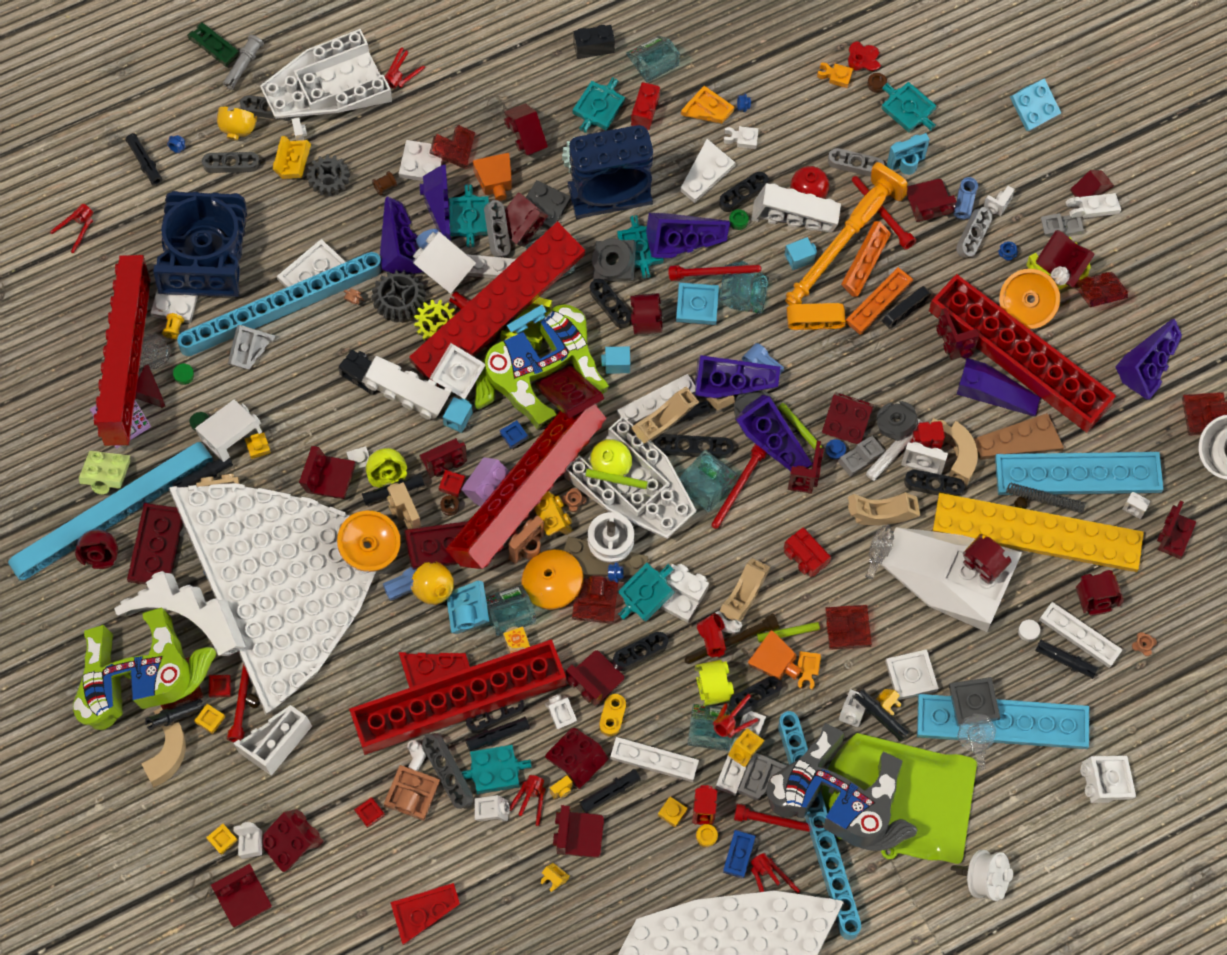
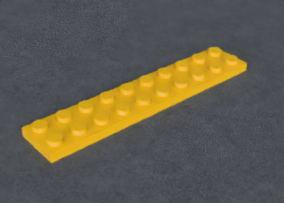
M939 493L932 530L933 532L964 535L974 539L979 534H983V539L988 536L1002 547L1132 572H1138L1144 533L1143 531Z

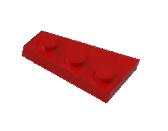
M398 652L409 688L470 667L466 653L426 654L418 652V654H406V652Z

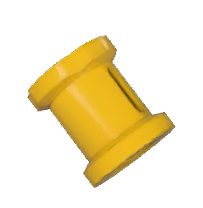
M169 313L166 316L167 324L166 328L162 331V335L170 339H178L181 324L184 323L185 319L178 314Z

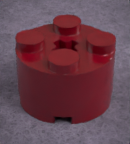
M651 293L630 296L631 308H633L631 322L634 335L662 333L663 322L662 311L659 305L661 304L660 294Z
M979 534L963 552V557L965 558L963 563L970 570L976 569L980 574L979 577L989 584L990 581H995L1012 561L1009 556L1007 558L1004 557L1003 552L1005 550L988 536L983 539V534Z
M1106 570L1097 575H1083L1080 578L1081 582L1076 586V592L1083 613L1087 611L1089 615L1105 614L1112 611V606L1117 604V607H1119L1124 602L1117 578L1112 570Z

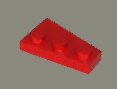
M454 883L390 902L402 945L460 905Z

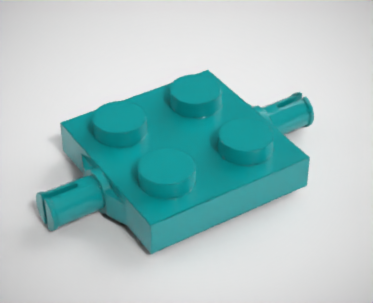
M612 77L607 86L600 85L594 81L590 82L572 110V114L584 120L579 127L580 131L586 133L591 124L604 130L608 129L625 102V97L614 90L619 82L617 79L614 80V77Z
M910 82L896 90L889 83L883 86L882 90L888 93L890 97L882 104L881 109L908 133L921 124L925 125L930 131L936 126L928 118L936 110V105Z
M468 184L464 186V196L449 198L450 236H465L466 246L470 248L471 241L472 248L475 246L474 236L488 235L484 207L489 203V196L478 197L473 195V185L469 184L468 191Z
M637 215L635 217L631 216L632 227L627 230L617 231V238L620 240H634L636 242L634 268H641L642 278H646V276L649 278L651 276L649 266L662 264L663 258L651 257L646 234L647 226L639 225Z
M646 563L618 591L626 604L618 615L625 620L633 611L646 622L675 593L666 580V577L674 568L667 564L658 572L649 563Z
M513 745L471 751V770L460 772L464 779L472 778L476 785L477 794L520 787L518 779L519 770L532 767L530 759L517 761L514 756Z

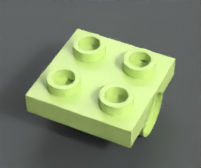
M89 451L79 476V483L91 485L92 490L97 494L108 493L110 487L121 488L130 464V455Z

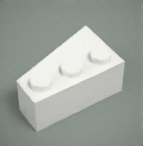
M290 705L270 718L268 723L259 729L255 728L251 731L250 735L241 741L237 740L233 744L241 755L272 776L311 729L312 725L306 715Z

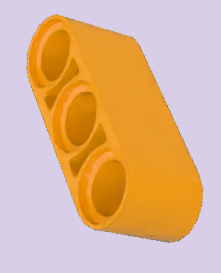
M840 303L789 305L787 307L788 328L791 330L843 328L846 325L844 305Z

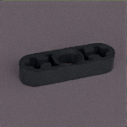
M755 172L724 192L719 200L721 210L732 212L757 196L765 184L768 183V176L764 172ZM756 179H758L759 181L763 180V184H756ZM741 188H746L749 194L743 196L738 191ZM725 200H727V201H731V200H732V204H731V205H730L729 203H726V204H725Z
M603 279L593 280L590 283V295L618 328L628 327L631 324V312ZM595 287H602V293L599 290L595 291ZM607 300H614L616 305L612 308L605 305ZM619 314L622 317L626 316V321H624L623 319L619 320Z
M922 286L888 312L882 319V322L889 329L893 328L930 298L931 292L925 286Z
M910 470L904 479L905 486L913 491L933 495L944 493L959 497L964 491L963 481L956 477L920 470ZM912 476L916 477V484L912 483ZM923 478H926L925 484L922 486ZM933 479L937 480L940 483V487L936 489L931 488L928 482ZM944 482H947L945 490H942ZM953 484L957 485L958 489L956 492L952 491Z
M654 632L616 651L612 660L614 668L619 671H626L664 652L668 645L667 635L663 632ZM655 639H657L658 641H661V640H662V641H663V642H662V645H661V646H660L659 644L653 645L654 642H655ZM643 647L646 650V654L643 656L637 655L635 648ZM619 657L622 659L627 658L626 663L618 662Z
M770 676L735 694L729 702L728 709L730 713L737 707L735 703L738 705L748 694L757 693L761 696V699L755 700L750 697L735 716H743L778 697L782 689L781 680Z
M520 700L516 710L513 707L507 709L508 714L506 715L504 708H499L501 716L498 719L490 718V712H485L489 723L486 724L485 720L480 721L479 727L471 726L470 724H472V719L474 718L477 721L483 719L482 714L476 715L474 718H467V729L472 733H480L485 729L517 716L524 709V701Z

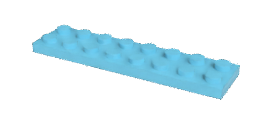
M1160 452L995 455L998 495H1013L1006 493L1007 486L1011 482L1028 488L1031 487V489L1046 491L1050 494L1163 492Z
M918 695L917 737L1076 749L1089 748V706L996 699L1000 714L999 720L957 726L951 696Z

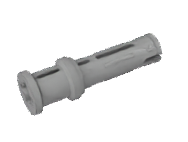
M250 34L248 36L247 43L239 51V58L222 83L224 86L228 84L227 88L230 90L234 89L249 62L256 58V52L264 45V42L255 35Z

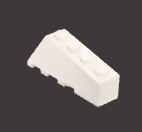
M375 356L362 380L367 388L374 391L378 390L384 393L383 395L390 400L395 399L401 402L403 407L409 410L414 409L420 412L422 417L433 420L438 416L452 391L448 387H445L444 390L437 387V382L430 379L428 381L420 380L418 374L412 371L402 372L400 366L378 356Z

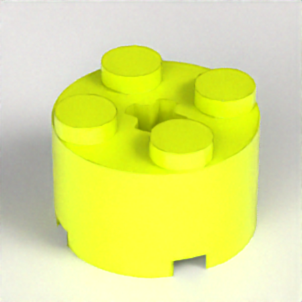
M716 660L695 665V671H699L700 675L696 677L700 698L704 700L703 706L729 702L732 694H734L732 682L727 681V674H729L727 661Z

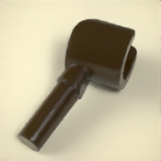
M1021 495L1014 501V504L1017 508L1026 509L1028 507L1027 502L1032 500L1031 498L1028 499V497L1025 499V496L1022 498Z
M253 693L247 696L246 705L251 708H257L260 704L258 696Z

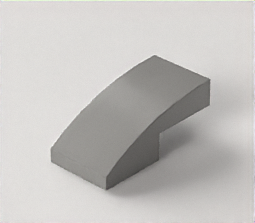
M1060 213L1041 217L1045 236L1051 237L1056 230L1062 231L1067 236L1084 234L1081 217L1061 216Z
M871 436L857 444L855 449L841 456L838 463L851 477L876 460L885 450Z

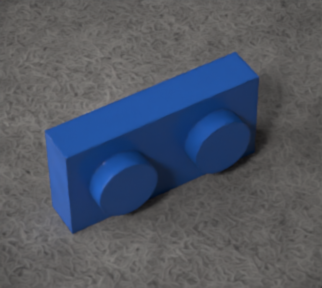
M737 830L734 831L723 873L744 879L756 836Z

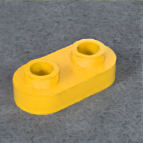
M612 694L605 700L599 723L600 731L605 736L612 737L620 731L626 710V701L623 696ZM617 701L619 706H612V702ZM612 721L614 725L609 727L606 723Z

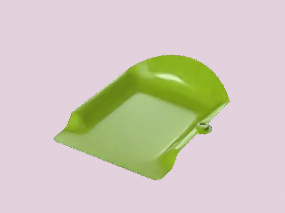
M859 733L850 738L837 752L827 770L850 780L863 791L871 787L878 779V765L883 751L903 761L897 778L894 801L890 809L891 818L889 825L894 821L904 819L913 824L918 831L915 837L904 840L895 847L890 848V854H886V850H882V855L886 859H893L897 856V853L925 860L961 863L964 855L974 788L976 760L958 754H940ZM823 785L822 797L827 813H829L840 792L835 790L834 794L829 793L830 787Z

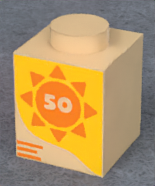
M517 626L511 627L503 633V640L508 654L530 647L523 626L519 628Z

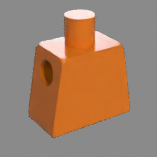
M509 152L472 160L474 174L484 194H494L495 200L498 201L505 200L507 198L505 191L512 189Z
M772 630L748 661L749 666L779 680L785 674L795 680L802 671L801 668L793 663L797 658L796 653Z

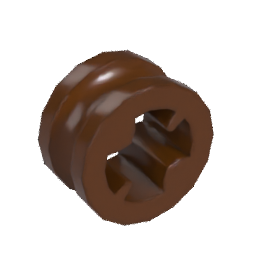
M447 495L442 498L440 506L443 514L447 516L455 515L459 511L458 499L453 495ZM453 502L454 508L449 507L446 509V503L451 504Z

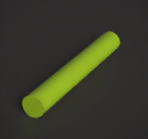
M781 403L778 409L815 450L817 442L815 437L786 404Z
M586 469L585 477L641 489L647 488V481Z
M819 622L773 632L780 638L817 631L820 630ZM769 632L757 634L758 643L763 642Z

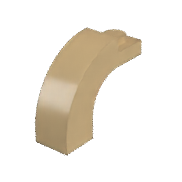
M684 387L655 412L637 422L632 427V430L644 444L652 441L684 417L699 401L687 387Z
M933 418L931 422L941 421L943 423L944 441L953 448L956 454V462L949 476L961 479L964 486L967 487L977 464L978 453L976 443L969 431L957 421L950 427L945 421Z
M906 492L882 500H871L856 494L848 496L849 512L851 516L855 517L858 524H896L920 516L917 497Z
M751 558L746 564L735 589L722 604L720 612L724 613L731 620L736 619L741 622L755 600L770 570V566Z
M162 707L154 711L155 715L163 710ZM179 721L173 722V725L161 726L165 733V743L162 750L155 757L142 763L153 788L170 779L179 769L184 759L186 740Z

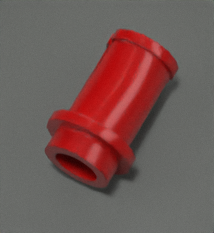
M457 291L451 295L454 299L450 297L449 300L450 303H453L460 309L471 301Z

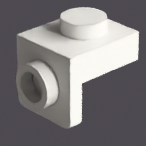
M251 822L234 826V832L239 836L238 856L241 859L262 855V830Z

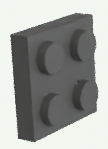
M536 180L526 196L527 199L548 215L541 225L547 229H550L559 221L571 201V196Z
M991 677L949 683L957 726L1000 719Z

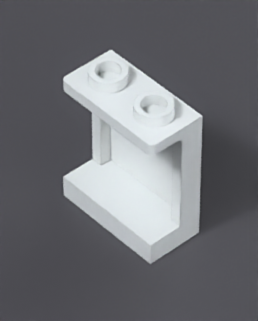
M440 231L436 234L432 232L426 239L428 244L425 248L422 249L420 247L413 255L415 258L413 263L451 294L473 268L476 261L464 253Z
M232 400L195 428L201 441L223 462L230 458L226 449L250 431L254 430L258 434L262 433L259 426L261 422L255 414H249L248 408L243 403L240 405L235 400Z

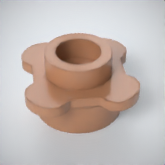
M350 288L349 291H343L346 293L344 299L348 302L359 305L360 300L364 301L360 296L361 292Z
M572 488L561 499L571 512H576L580 505L586 503V498L576 488Z
M1140 632L1137 634L1136 642L1132 644V649L1142 652L1144 656H1150L1152 654L1151 649L1157 644V641L1150 635Z

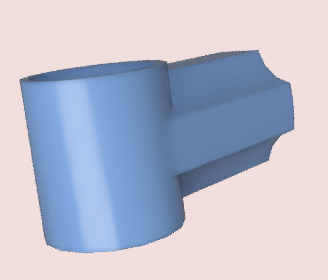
M964 178L958 189L957 203L953 215L959 219L965 220L971 217L978 189V183L974 178ZM968 187L972 191H966L964 188Z
M755 343L742 357V360L745 362L780 366V375L784 371V367L770 357L767 350L759 343Z
M411 567L405 570L401 576L383 583L390 601L410 592L413 594L411 586L413 587L412 576L417 569L412 570Z

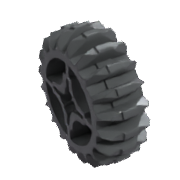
M397 269L395 274H391L388 271L387 277L381 275V281L375 282V287L372 289L373 295L371 296L374 302L373 306L377 309L379 315L383 314L385 320L391 317L392 322L396 318H399L400 322L405 317L407 320H410V315H417L418 308L423 309L422 305L425 302L426 291H424L423 283H420L418 277L414 278L412 272L407 275L405 270L402 274H399ZM389 288H392L390 292L383 296ZM396 292H397L398 295H400V296L402 297V301H401L400 297H397ZM414 296L412 301L406 305V302Z

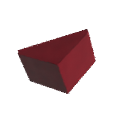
M1089 170L1070 191L1075 197L1095 196L1109 190L1114 184L1102 170Z
M147 364L138 378L135 398L161 408L166 407L149 364Z

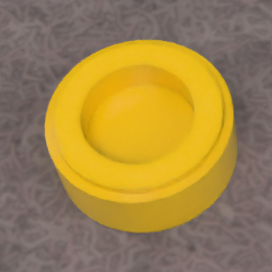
M705 824L698 828L696 840L699 845L711 847L717 842L718 832L714 826Z

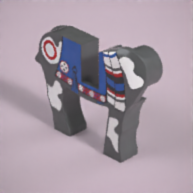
M827 723L823 725L819 738L810 745L807 752L794 763L775 773L767 784L769 805L774 813L782 817H792L798 814L797 818H804L823 785L830 787L829 793L834 794L835 790L840 792L825 818L824 829L851 845L870 851L887 850L904 840L915 837L918 831L913 824L904 819H899L889 825L891 818L890 809L894 801L897 778L903 761L883 751L878 765L879 777L871 787L863 791L843 776L822 768L842 744L844 737L843 731Z

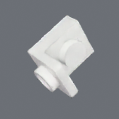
M1007 186L1004 192H999L996 199L988 195L985 199L984 207L988 208L992 214L1001 216L1012 200L1015 189Z
M1132 492L1122 510L1141 519L1150 501Z
M850 689L839 720L859 727L865 708L853 696L855 693L859 694L862 698L863 696Z
M557 694L550 697L549 702L545 703L556 729L577 721L568 697Z
M498 795L475 798V820L499 819L501 821H508V814L510 812L508 800Z

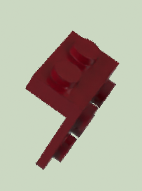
M942 179L907 186L906 196L916 222L954 213L957 203L954 195L948 196Z
M1056 230L1038 256L1036 263L1050 275L1053 269L1059 266L1062 268L1066 267L1070 277L1065 284L1073 288L1095 254L1091 250L1076 244L1062 231Z
M947 308L942 309L938 317L939 321L938 325H936V331L938 336L943 338L945 353L949 354L951 360L957 358L965 359L972 356L979 338L977 329L957 334Z
M598 650L593 651L576 668L571 665L566 669V681L573 688L576 687L581 692V696L595 707L624 681V675L615 669L613 664Z
M571 728L545 754V758L564 771L578 789L588 782L609 760L599 743L576 728Z
M561 805V812L556 811L555 825H559L558 833H554L553 846H557V854L598 858L601 854L604 817L598 814L570 812V806Z
M295 809L283 812L262 835V848L282 872H286L307 850L319 847L324 841L319 836V832L307 822L306 816L301 811Z

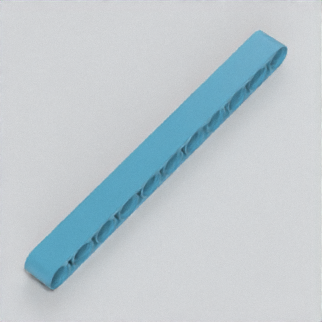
M375 252L366 253L186 330L177 339L180 351L185 356H193L234 338L237 325L252 329L258 328L372 279L382 271L380 256ZM370 263H376L375 266H369ZM358 271L356 274H351L350 272ZM336 278H337V279H340V280L337 281V282H333V281H332L333 279H336ZM317 286L322 287L318 290H314V288ZM298 294H302V295H303V296L300 297V298H296V297H295V296L298 295ZM279 302H284V303H285V304H283V305H281V306H278V305H277ZM261 310H266L265 313H258ZM242 318H247L244 322L240 321ZM223 326H229L228 329H221ZM205 334H211L209 337H203ZM186 342H192L190 345L184 346Z
M202 442L191 445L9 559V566L19 580H26L76 549L79 538L86 531L94 529L105 531L142 508L144 503H150L169 491V488L173 487V482L203 468L208 462L212 463L213 457Z
M786 711L780 717L778 729L790 765L800 759L807 752L808 748L798 716L794 712ZM790 720L794 726L786 727L783 722ZM796 740L800 746L793 747L789 744V741ZM820 790L814 800L818 803V807H810L805 819L810 829V836L829 898L841 900L848 904L850 908L848 911L840 910L836 917L839 932L844 939L853 940L861 930V921L835 836L824 829V827L817 828L813 824L816 820L825 823V818L828 814ZM827 841L831 847L824 849L820 846V842ZM826 862H834L837 865V868L833 870L829 869L826 866ZM832 883H841L843 885V889L835 890L832 886ZM853 924L856 931L848 932L845 929V925Z

